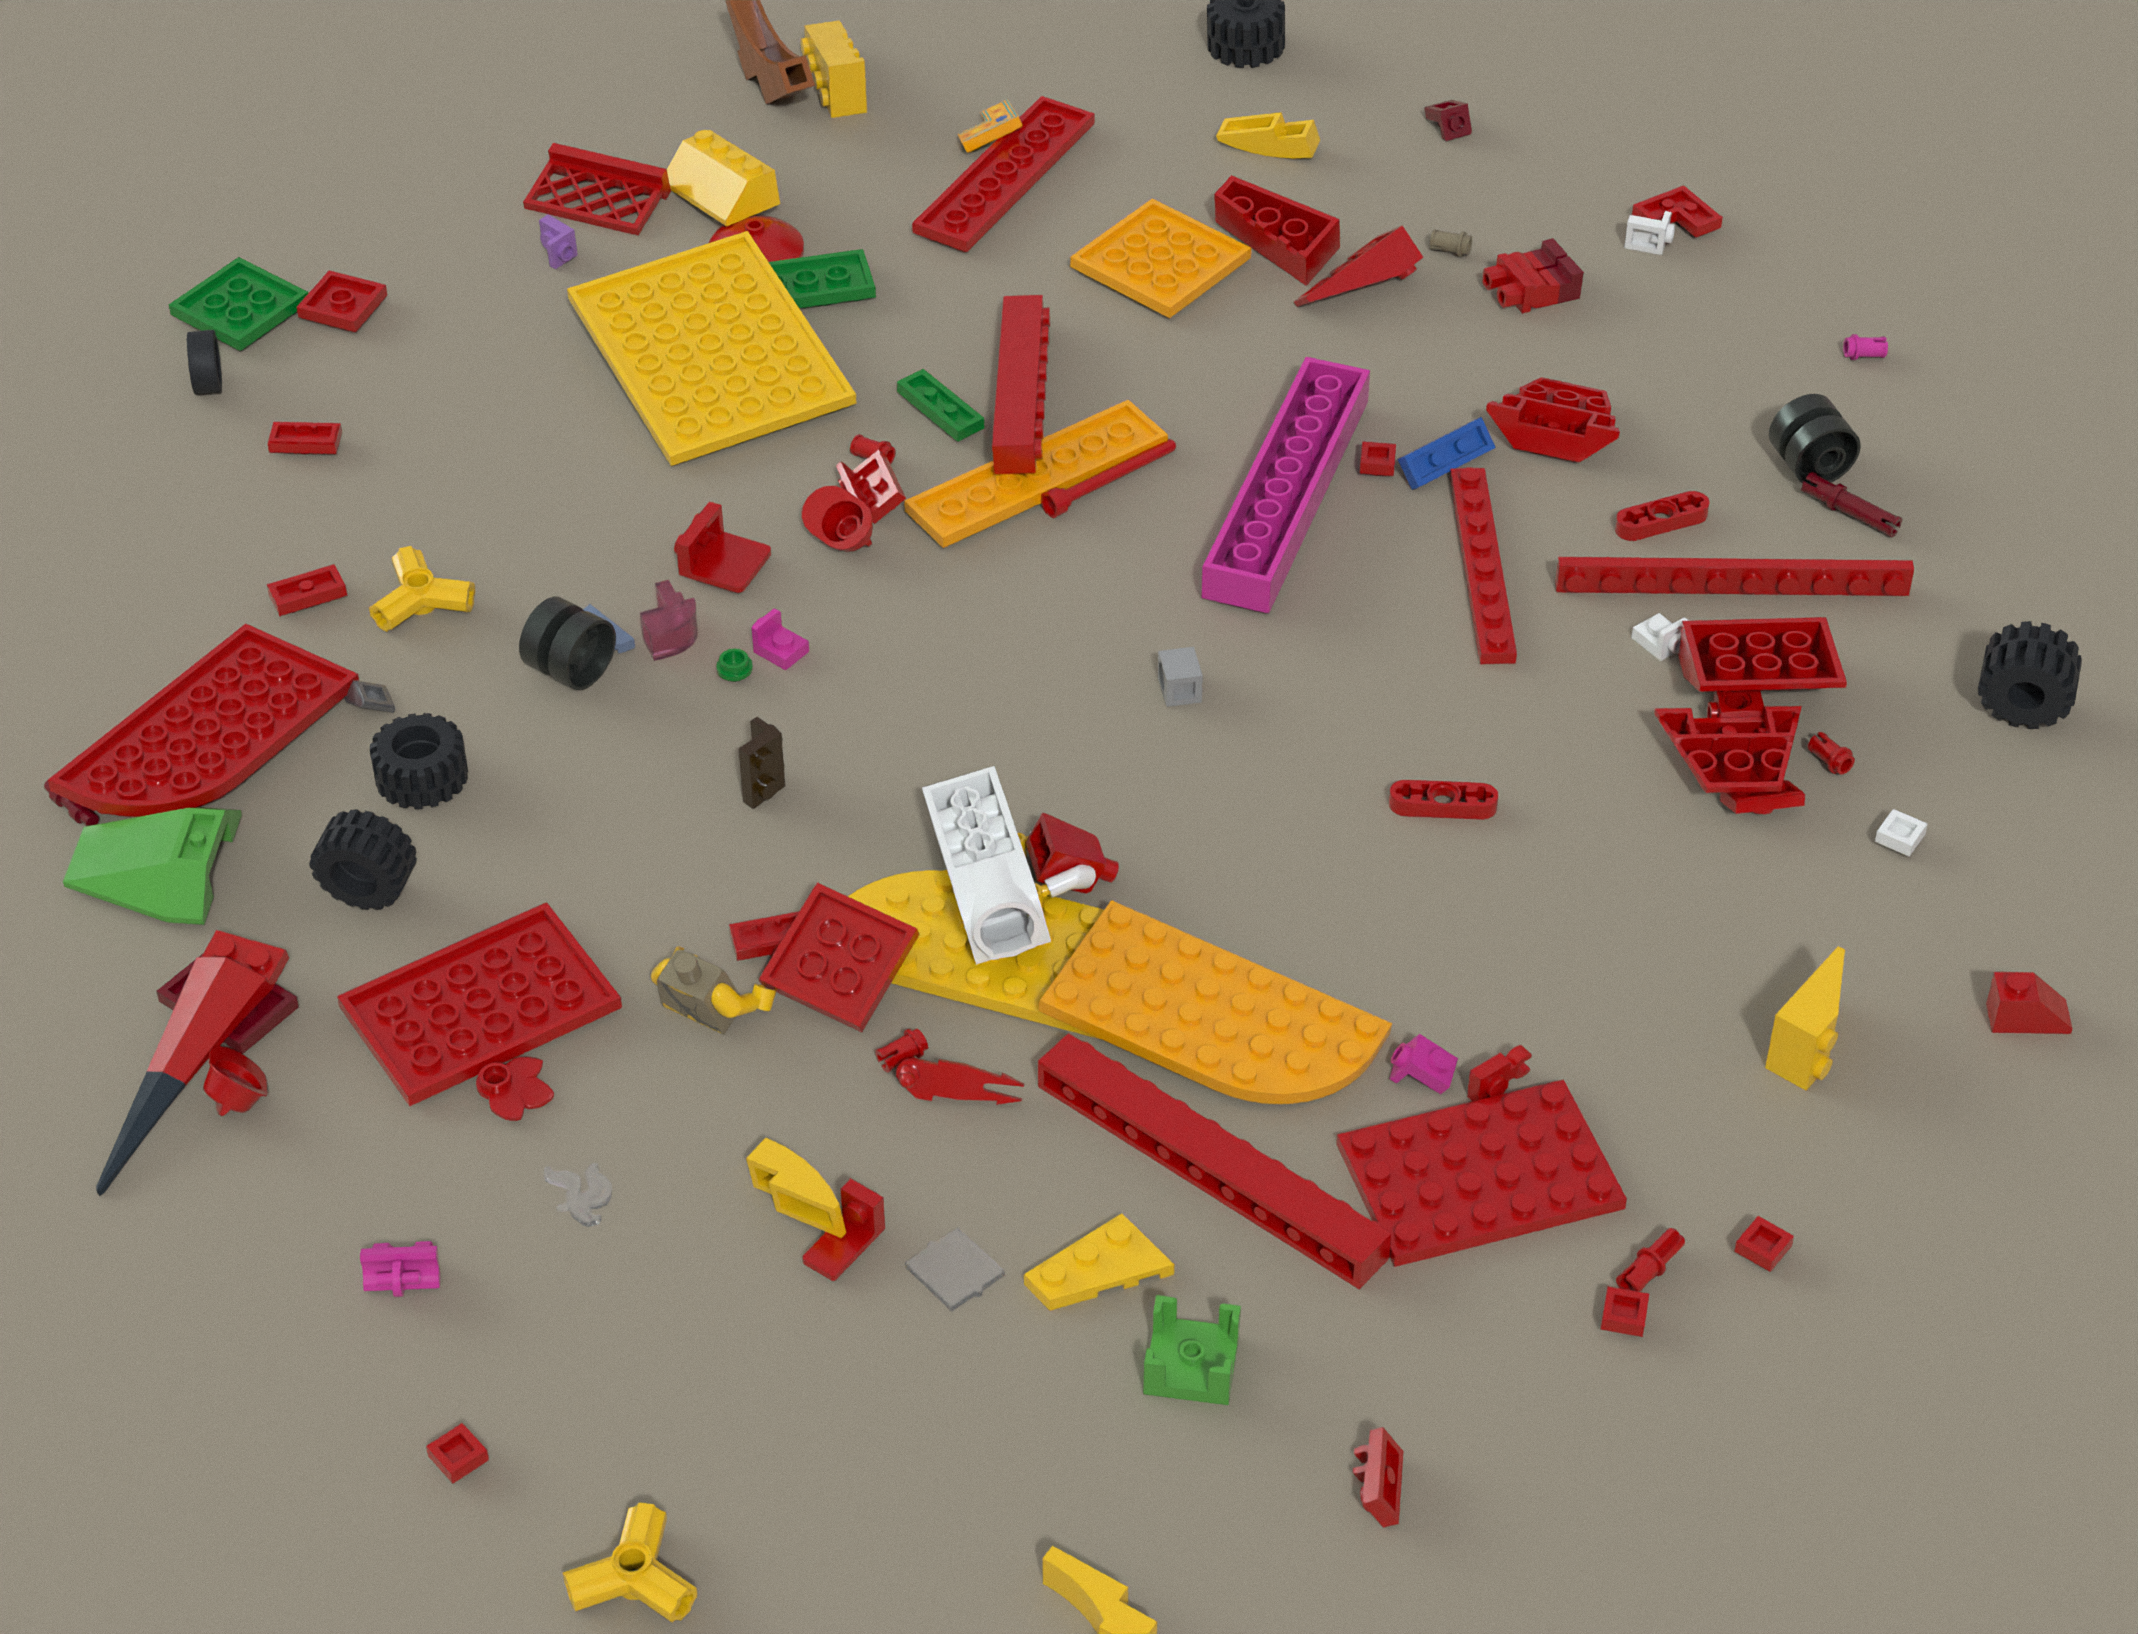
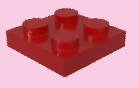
M329 270L297 306L298 318L357 332L388 295L386 285Z

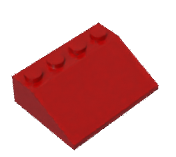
M1826 617L1682 621L1678 657L1684 678L1699 692L1846 688L1847 680Z

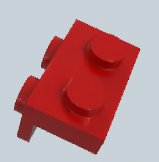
M880 450L873 453L854 470H851L842 461L836 465L841 476L838 479L840 486L863 501L871 509L872 522L874 524L906 499L887 457Z

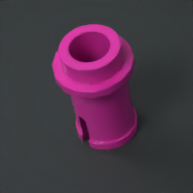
M1852 334L1844 339V356L1850 357L1851 360H1857L1858 357L1885 358L1888 352L1887 338L1885 336L1859 337L1857 334Z

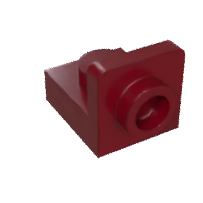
M1448 100L1424 107L1426 119L1436 121L1440 125L1443 140L1448 141L1472 133L1468 103Z

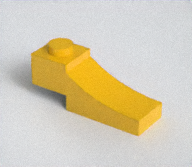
M1052 1545L1043 1557V1584L1060 1594L1077 1608L1090 1622L1097 1634H1157V1621L1128 1606L1127 1586Z

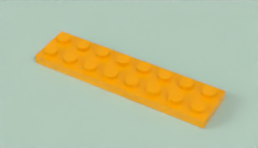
M1126 400L1042 439L1043 459H1037L1036 473L995 474L994 462L991 461L905 500V512L942 548H945L1041 504V494L1054 487L1066 490L1126 459L1167 441L1168 434L1131 401Z

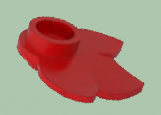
M518 1057L506 1065L498 1062L487 1064L480 1070L476 1079L477 1091L483 1098L489 1100L491 1111L495 1115L509 1121L521 1120L524 1108H540L554 1098L553 1090L545 1082L537 1078L543 1066V1060L537 1058Z

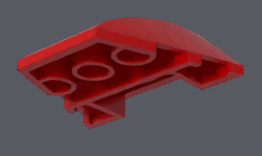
M1540 377L1520 387L1519 394L1513 395L1508 393L1503 396L1501 403L1498 404L1491 401L1486 406V411L1513 448L1575 462H1581L1617 440L1620 434L1619 428L1615 427V416L1611 415V403L1607 391Z
M1765 706L1763 717L1693 718L1692 708H1655V716L1705 793L1781 792L1802 706Z

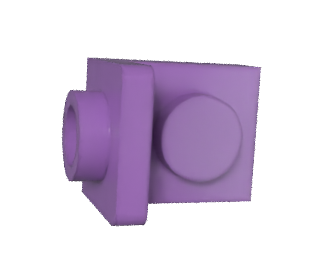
M549 214L539 220L540 240L548 251L550 267L557 269L578 256L574 229Z

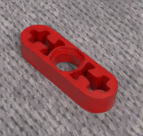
M1687 491L1624 508L1617 514L1615 532L1624 540L1637 541L1700 524L1708 517L1709 498L1701 492ZM1655 514H1666L1670 518H1659Z
M1399 780L1390 787L1389 807L1395 814L1400 816L1484 820L1496 814L1499 795L1492 785L1486 783ZM1437 796H1448L1453 801L1450 803H1439L1434 798Z

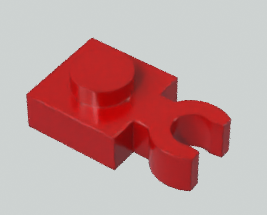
M1518 1045L1510 1050L1506 1056L1500 1052L1471 1069L1467 1097L1473 1102L1503 1094L1508 1089L1511 1079L1522 1078L1530 1072V1068L1524 1062L1532 1058V1054L1522 1045Z

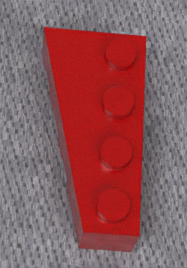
M1232 175L1214 194L1216 223L1305 286L1310 283L1340 248V219Z

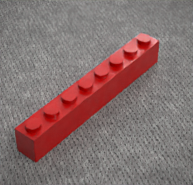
M1043 295L1003 297L992 440L995 474L1036 473L1037 459H1043L1044 401H1046L1048 345L1050 342L1049 327L1051 326L1050 307H1044Z

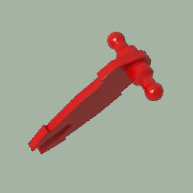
M915 1057L907 1058L898 1065L896 1070V1077L901 1086L906 1088L916 1099L932 1101L933 1096L955 1100L997 1101V1105L1020 1102L1022 1098L986 1089L984 1084L1020 1087L1025 1085L1003 1072L1000 1076L965 1063L939 1059L937 1063L920 1060Z

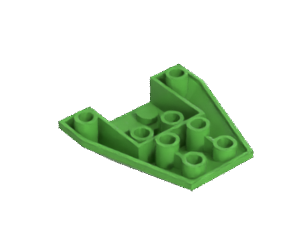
M206 807L184 808L86 826L82 830L64 877V887L164 922L204 925L214 898L209 873L220 842H233L242 816L241 810Z

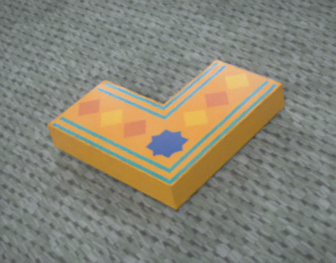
M1007 99L980 112L984 122L957 135L964 149L969 153L1021 128L1023 125Z

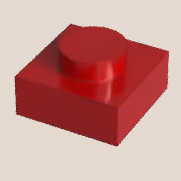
M1362 441L1360 474L1394 476L1396 444Z
M1757 1216L1736 1241L1734 1252L1771 1272L1792 1247L1794 1235Z
M1607 1286L1600 1330L1643 1337L1650 1294Z
M463 1423L426 1446L428 1457L452 1484L489 1461L487 1449Z

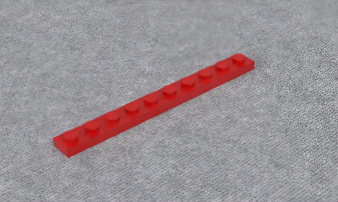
M1558 557L1555 586L1556 593L1909 596L1914 565L1913 560Z

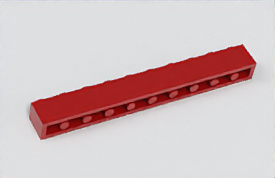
M1068 1033L1038 1060V1087L1357 1289L1360 1290L1389 1260L1392 1233L1386 1230L1382 1224L1377 1221H1371L1352 1209L1345 1201L1338 1200L1321 1190L1313 1181L1300 1177L1286 1168L1279 1160L1271 1159L1255 1149L1248 1141L1237 1138L1223 1129L1216 1121L1207 1119L1192 1110L1182 1100L1175 1099L1158 1089L1153 1082L1142 1079L1129 1071L1119 1061H1113L1097 1051L1090 1043L1081 1041Z

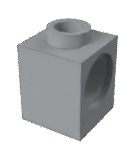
M1194 647L1158 651V680L1166 707L1202 702L1203 675Z

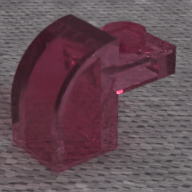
M669 579L655 583L658 608L640 612L642 639L654 661L686 651L695 643L698 637L695 599L693 597L684 600L680 591L675 592Z

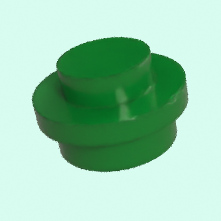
M728 649L724 651L716 664L718 675L725 680L734 682L747 678L753 670L752 660L741 649Z

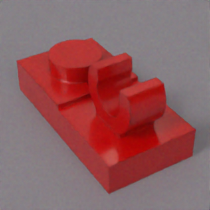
M1381 1427L1370 1430L1369 1445H1362L1354 1449V1455L1361 1463L1365 1464L1353 1468L1352 1473L1360 1482L1364 1483L1360 1490V1498L1364 1509L1370 1512L1384 1528L1399 1524L1404 1451L1385 1428Z

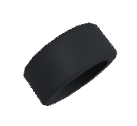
M215 330L187 332L188 366L194 394L221 392L222 372Z

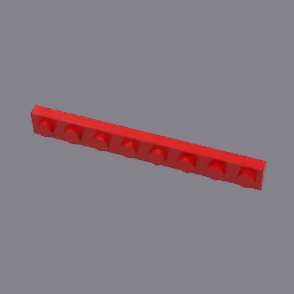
M1453 468L1450 470V484L1480 664H1516L1517 650L1485 468Z

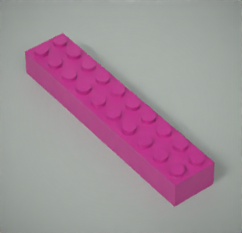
M1305 357L1202 566V598L1270 613L1368 403L1370 370Z

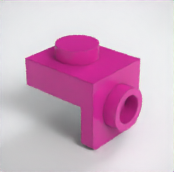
M1419 1033L1409 1043H1401L1394 1051L1390 1060L1393 1068L1389 1079L1394 1083H1398L1409 1074L1441 1095L1450 1088L1458 1058Z

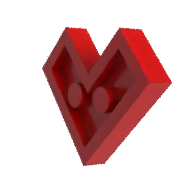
M1684 185L1633 204V216L1662 221L1664 212H1671L1670 224L1677 221L1695 237L1717 230L1722 226L1723 217Z

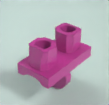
M431 1241L416 1242L411 1247H393L389 1243H374L372 1248L361 1249L360 1251L364 1291L392 1290L394 1297H403L407 1289L440 1288L441 1278L437 1246H433Z

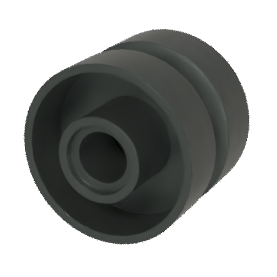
M1807 394L1790 401L1775 415L1769 428L1771 444L1786 461L1801 483L1806 482L1812 486H1817L1806 479L1811 472L1816 473V475L1829 482L1839 479L1851 469L1860 453L1861 443L1859 437L1847 421L1843 419L1833 403L1821 394Z
M553 596L541 602L528 617L520 636L519 653L526 665L543 674L551 675L555 680L572 689L584 690L592 686L607 669L615 650L616 632L609 621L589 611H584L581 607L564 598Z

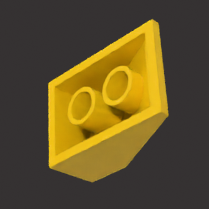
M1839 946L1777 1012L1774 1019L1765 1068L1805 1091L1816 1079L1823 1080L1833 1063L1829 1056L1838 1039V1032L1835 1031L1839 1012L1845 949Z

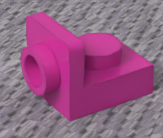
M775 608L759 618L752 626L753 652L784 670L790 668L809 652V641L783 627L781 612Z

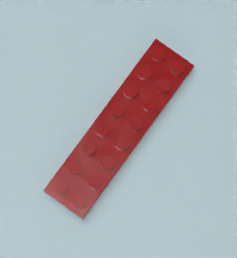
M1041 96L1019 117L1023 125L1021 128L998 138L912 222L913 233L951 246L957 250L968 252L1095 124V113Z

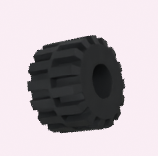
M1210 0V4H1207L1208 52H1211V56L1215 60L1221 58L1222 64L1228 66L1234 63L1235 67L1244 68V65H1251L1252 68L1259 67L1260 63L1269 64L1273 62V58H1279L1283 54V49H1285L1284 1Z
M2031 621L2021 622V626L2018 628L2013 624L2003 627L2002 634L1995 632L1990 638L1989 645H1986L1978 685V695L1982 696L1981 704L1985 710L1993 709L1992 716L1998 721L2004 718L2009 720V726L2019 727V724L2028 725V729H2039V724L2041 723L2048 727L2057 724L2058 717L2065 719L2070 714L2071 706L2075 704L2082 658L2081 655H2078L2079 647L2076 642H2067L2068 634L2061 629L2054 632L2049 624L2041 623V626L2038 627L2032 626Z

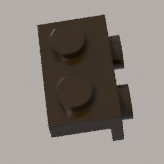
M755 717L750 721L752 740L738 749L743 803L752 809L771 799L778 791L785 787L782 733L774 725L766 723L759 717Z

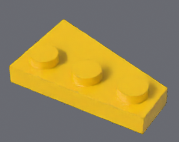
M1121 1213L1025 1273L1024 1285L1051 1311L1096 1298L1099 1291L1120 1285L1124 1289L1137 1286L1140 1279L1158 1275L1160 1279L1174 1275L1175 1264Z

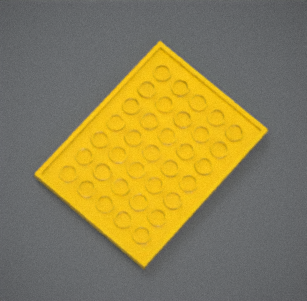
M748 231L567 288L569 301L670 466L857 404L855 391Z

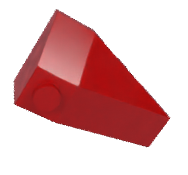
M1403 225L1376 236L1348 257L1347 262L1330 272L1332 277L1329 278L1328 276L1316 283L1297 298L1294 303L1299 307L1380 283L1397 276L1402 280L1417 270L1414 264L1424 257Z

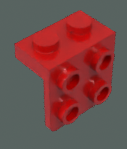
M710 501L700 513L694 516L692 524L684 534L678 536L674 547L675 554H677L680 576L736 593L743 592L771 556V547L769 545L724 532L722 505Z

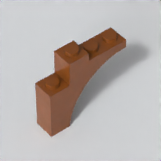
M725 0L740 46L737 52L746 80L758 78L766 104L793 97L815 86L806 55L799 56L793 53L782 42L771 25L760 0Z

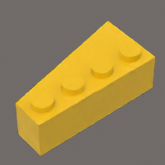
M840 20L804 25L805 38H800L801 51L803 56H807L810 71L813 73L815 89L819 90L822 107L827 106L831 118L867 113L865 61L863 57L860 58L858 49H854L853 41L851 38L848 39V34Z

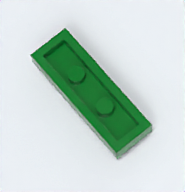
M921 369L897 381V392L957 442L985 429L984 417L925 369Z

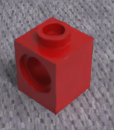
M1761 690L1715 691L1713 702H1708L1707 718L1763 717L1765 707Z

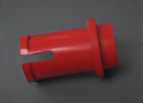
M860 434L853 438L850 445L851 454L866 459L877 450H880L887 457L890 465L894 461L896 454L895 448L890 442L885 440L878 442Z
M1824 732L1817 733L1822 741L1815 735L1810 739L1808 751L1828 765V770L1833 774H1846L1853 767L1855 758L1852 756L1853 753L1849 748L1840 747Z
M918 1028L913 1031L910 1029L905 1030L904 1036L881 1049L875 1050L878 1062L886 1059L885 1063L881 1065L885 1072L892 1071L893 1068L897 1067L907 1058L915 1056L921 1058L924 1056V1051L929 1047L925 1036Z

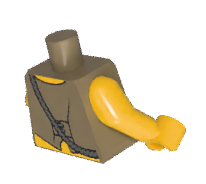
M680 946L676 947L671 958L662 960L651 973L652 982L658 986L663 1007L723 1035L737 1016L754 1012L756 1009L771 1011L777 991L767 989L760 984H754L752 993L740 995L723 969L698 958L695 954L683 951L684 948Z

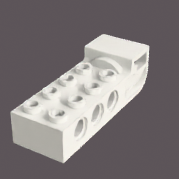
M995 766L923 787L924 797L976 965L990 960L1016 956L1036 946L1051 942L1037 890Z

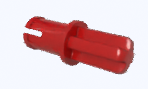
M1669 1228L1649 1248H1641L1637 1252V1258L1617 1276L1616 1283L1620 1289L1641 1292L1652 1279L1665 1273V1264L1685 1245L1684 1237L1676 1229Z

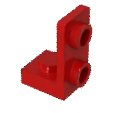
M851 1178L840 1189L842 1217L846 1234L840 1238L825 1232L803 1255L804 1265L831 1281L837 1280L885 1230L884 1197Z

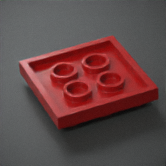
M817 882L761 974L759 981L761 985L768 989L777 990V993L859 1032H863L920 934L917 928Z

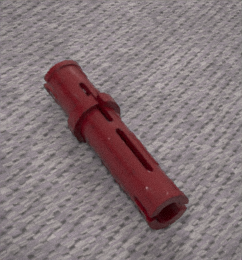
M1811 472L1806 479L1817 485V487L1806 482L1802 484L1801 491L1803 493H1807L1827 503L1826 506L1833 511L1839 509L1887 534L1891 538L1898 531L1886 524V522L1899 528L1901 527L1902 517L1896 516L1848 492L1847 487L1840 483L1835 485L1816 475V473Z

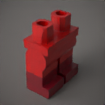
M1551 238L1542 241L1541 248L1526 253L1513 252L1509 255L1507 253L1497 255L1496 265L1484 268L1482 283L1487 290L1498 288L1497 299L1503 308L1516 306L1523 314L1531 312V307L1542 308L1580 299L1584 272L1570 256L1567 257V253L1555 239Z

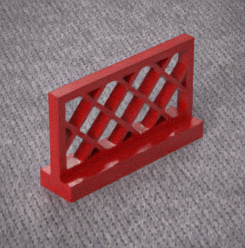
M552 143L548 150L550 159L524 199L523 204L524 208L639 236L659 200H666L671 193L667 169ZM552 174L566 176L553 182L550 180ZM587 181L594 184L579 188L577 183ZM569 185L573 186L575 191L559 196L556 190ZM613 187L622 191L608 195L605 189ZM599 191L601 192L602 198L589 203L584 198ZM550 192L554 197L544 202L537 200L539 196ZM638 194L650 196L639 202H636L634 198ZM629 198L630 205L615 209L613 203ZM580 199L582 205L572 209L563 205ZM608 206L611 211L603 215L592 213V211ZM635 212L638 215L634 223L621 220L622 217Z

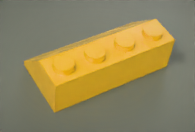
M711 130L698 131L694 136L683 140L667 168L671 191L725 226L780 204L775 170Z

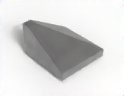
M353 680L347 696L344 697L345 702L361 708L392 713L396 709L387 687L381 684Z

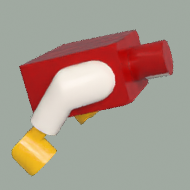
M1042 812L1033 830L1030 831L1029 836L1017 833L1025 857H1027L1028 849L1037 881L1045 883L1042 886L1034 883L1042 908L1043 897L1051 895L1053 898L1069 890L1087 894L1093 890L1098 879L1112 883L1118 874L1119 863L1104 857L1100 842L1094 834Z

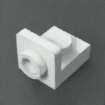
M1665 211L1662 221L1630 215L1627 223L1624 248L1662 255L1666 243L1671 244L1674 237L1675 225L1670 224L1671 212Z
M1658 613L1634 626L1631 638L1658 660L1662 661L1673 654L1679 653L1682 621L1689 620L1684 617L1675 623H1671Z

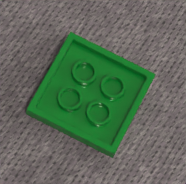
M238 257L168 305L170 315L201 331L215 330L218 340L241 351L296 313L297 306L308 295V291Z

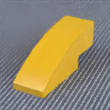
M1282 112L1225 118L1216 135L1219 142L1234 148L1277 158H1312L1320 142L1314 120L1285 123Z
M765 1138L746 1158L753 1187L772 1194L777 1212L842 1238L846 1234V1229L839 1202L830 1186L819 1172L802 1157L787 1147Z

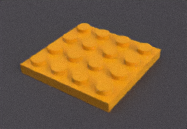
M1152 198L1070 257V267L1171 318L1251 259V247Z

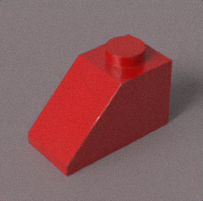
M1994 972L1986 1002L1992 1033H2072L2073 1028L2066 999L2034 972Z

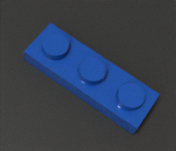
M1482 417L1398 458V461L1413 490L1496 447Z

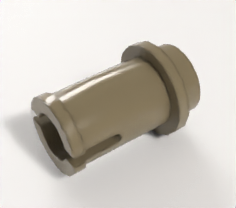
M1434 229L1430 238V249L1457 253L1458 257H1462L1464 254L1469 255L1472 248V236L1467 235L1465 231L1457 234Z

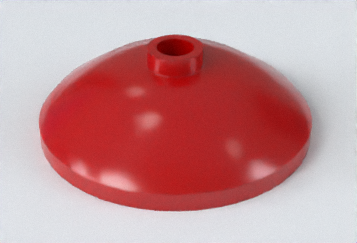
M753 215L729 226L723 225L709 240V243L748 231L768 262L800 258L804 254V241L800 232L786 221L771 216Z

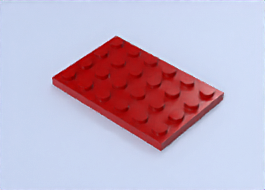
M547 902L337 996L340 1009L409 1107L479 1075L480 1070L487 1064L495 1062L505 1063L622 1008L620 995Z
M1564 1079L1337 1134L1336 1145L1371 1220L1379 1222L1386 1230L1392 1233L1389 1258L1394 1267L1626 1208L1627 1198Z

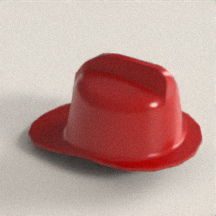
M838 486L821 487L807 497L802 507L801 517L804 526L815 537L831 548L845 552L856 551L864 545L868 547L872 545L870 538L873 532V516L871 509L863 501Z
M212 1047L209 1053L210 1068L203 1085L204 1092L216 1102L218 1115L224 1116L230 1110L246 1113L262 1096L266 1097L268 1094L267 1079L264 1072L251 1059L240 1052L228 1047Z

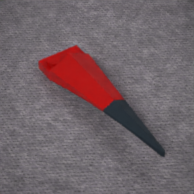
M219 930L215 931L202 956L196 957L96 1185V1191L99 1196L106 1192L160 1117L209 1059L212 1047L220 1046L273 989L289 960L285 949Z

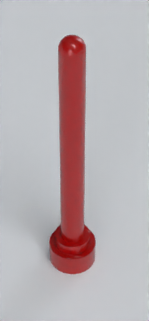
M1168 439L1066 490L1054 487L1041 494L1042 508L1048 516L1056 518L1068 511L1072 501L1173 452L1176 449V443L1174 440Z

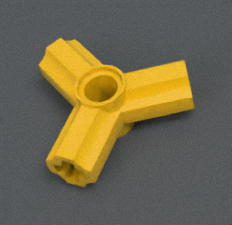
M407 546L399 548L397 554L392 557V564L400 586L369 607L370 616L374 619L377 626L383 631L388 632L411 615L428 614L435 608L471 612L474 606L475 584L469 581L434 578L433 573L427 568L421 550Z
M638 1503L635 1507L628 1508L620 1543L613 1551L612 1556L563 1572L568 1597L575 1611L619 1596L629 1600L639 1599L670 1622L675 1620L681 1621L691 1611V1607L697 1598V1588L657 1561L667 1522L665 1511L656 1508L654 1504Z

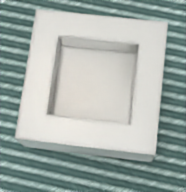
M1893 809L1877 830L1875 842L1910 857L1925 836L1928 824Z

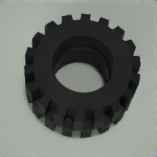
M413 713L408 714V717L405 718L397 717L392 719L393 723L384 724L380 728L381 732L374 734L372 738L373 743L370 744V756L375 784L381 797H386L387 802L392 805L399 803V807L405 809L409 806L414 807L415 810L423 809L424 806L433 808L439 806V802L450 801L453 799L452 794H459L462 791V784H466L468 779V767L463 735L460 730H457V725L452 721L446 722V718L440 715L432 717V713H423V715Z
M358 809L350 810L349 813L345 811L339 812L336 817L333 816L328 822L310 856L309 866L313 870L312 876L316 881L320 882L319 886L324 891L332 894L331 897L337 901L345 902V905L357 906L363 910H369L370 908L381 910L384 906L390 907L398 899L417 861L415 857L417 853L416 848L410 844L412 840L408 834L402 833V828L397 824L389 822L388 818L382 815L381 817L376 816L374 812L365 810L362 813Z

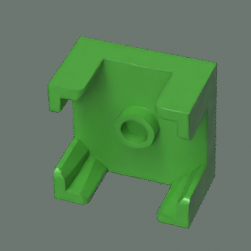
M1156 1295L1153 1311L1152 1340L1150 1348L1146 1349L1144 1361L1143 1394L1229 1405L1240 1336L1241 1306L1220 1304L1219 1324L1177 1319L1176 1298Z

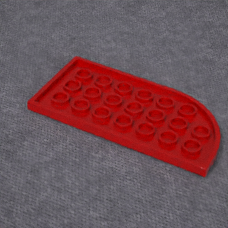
M245 623L48 779L50 791L101 814L141 817L184 808H196L213 800H218L241 784L347 696L353 680L359 681L358 673Z

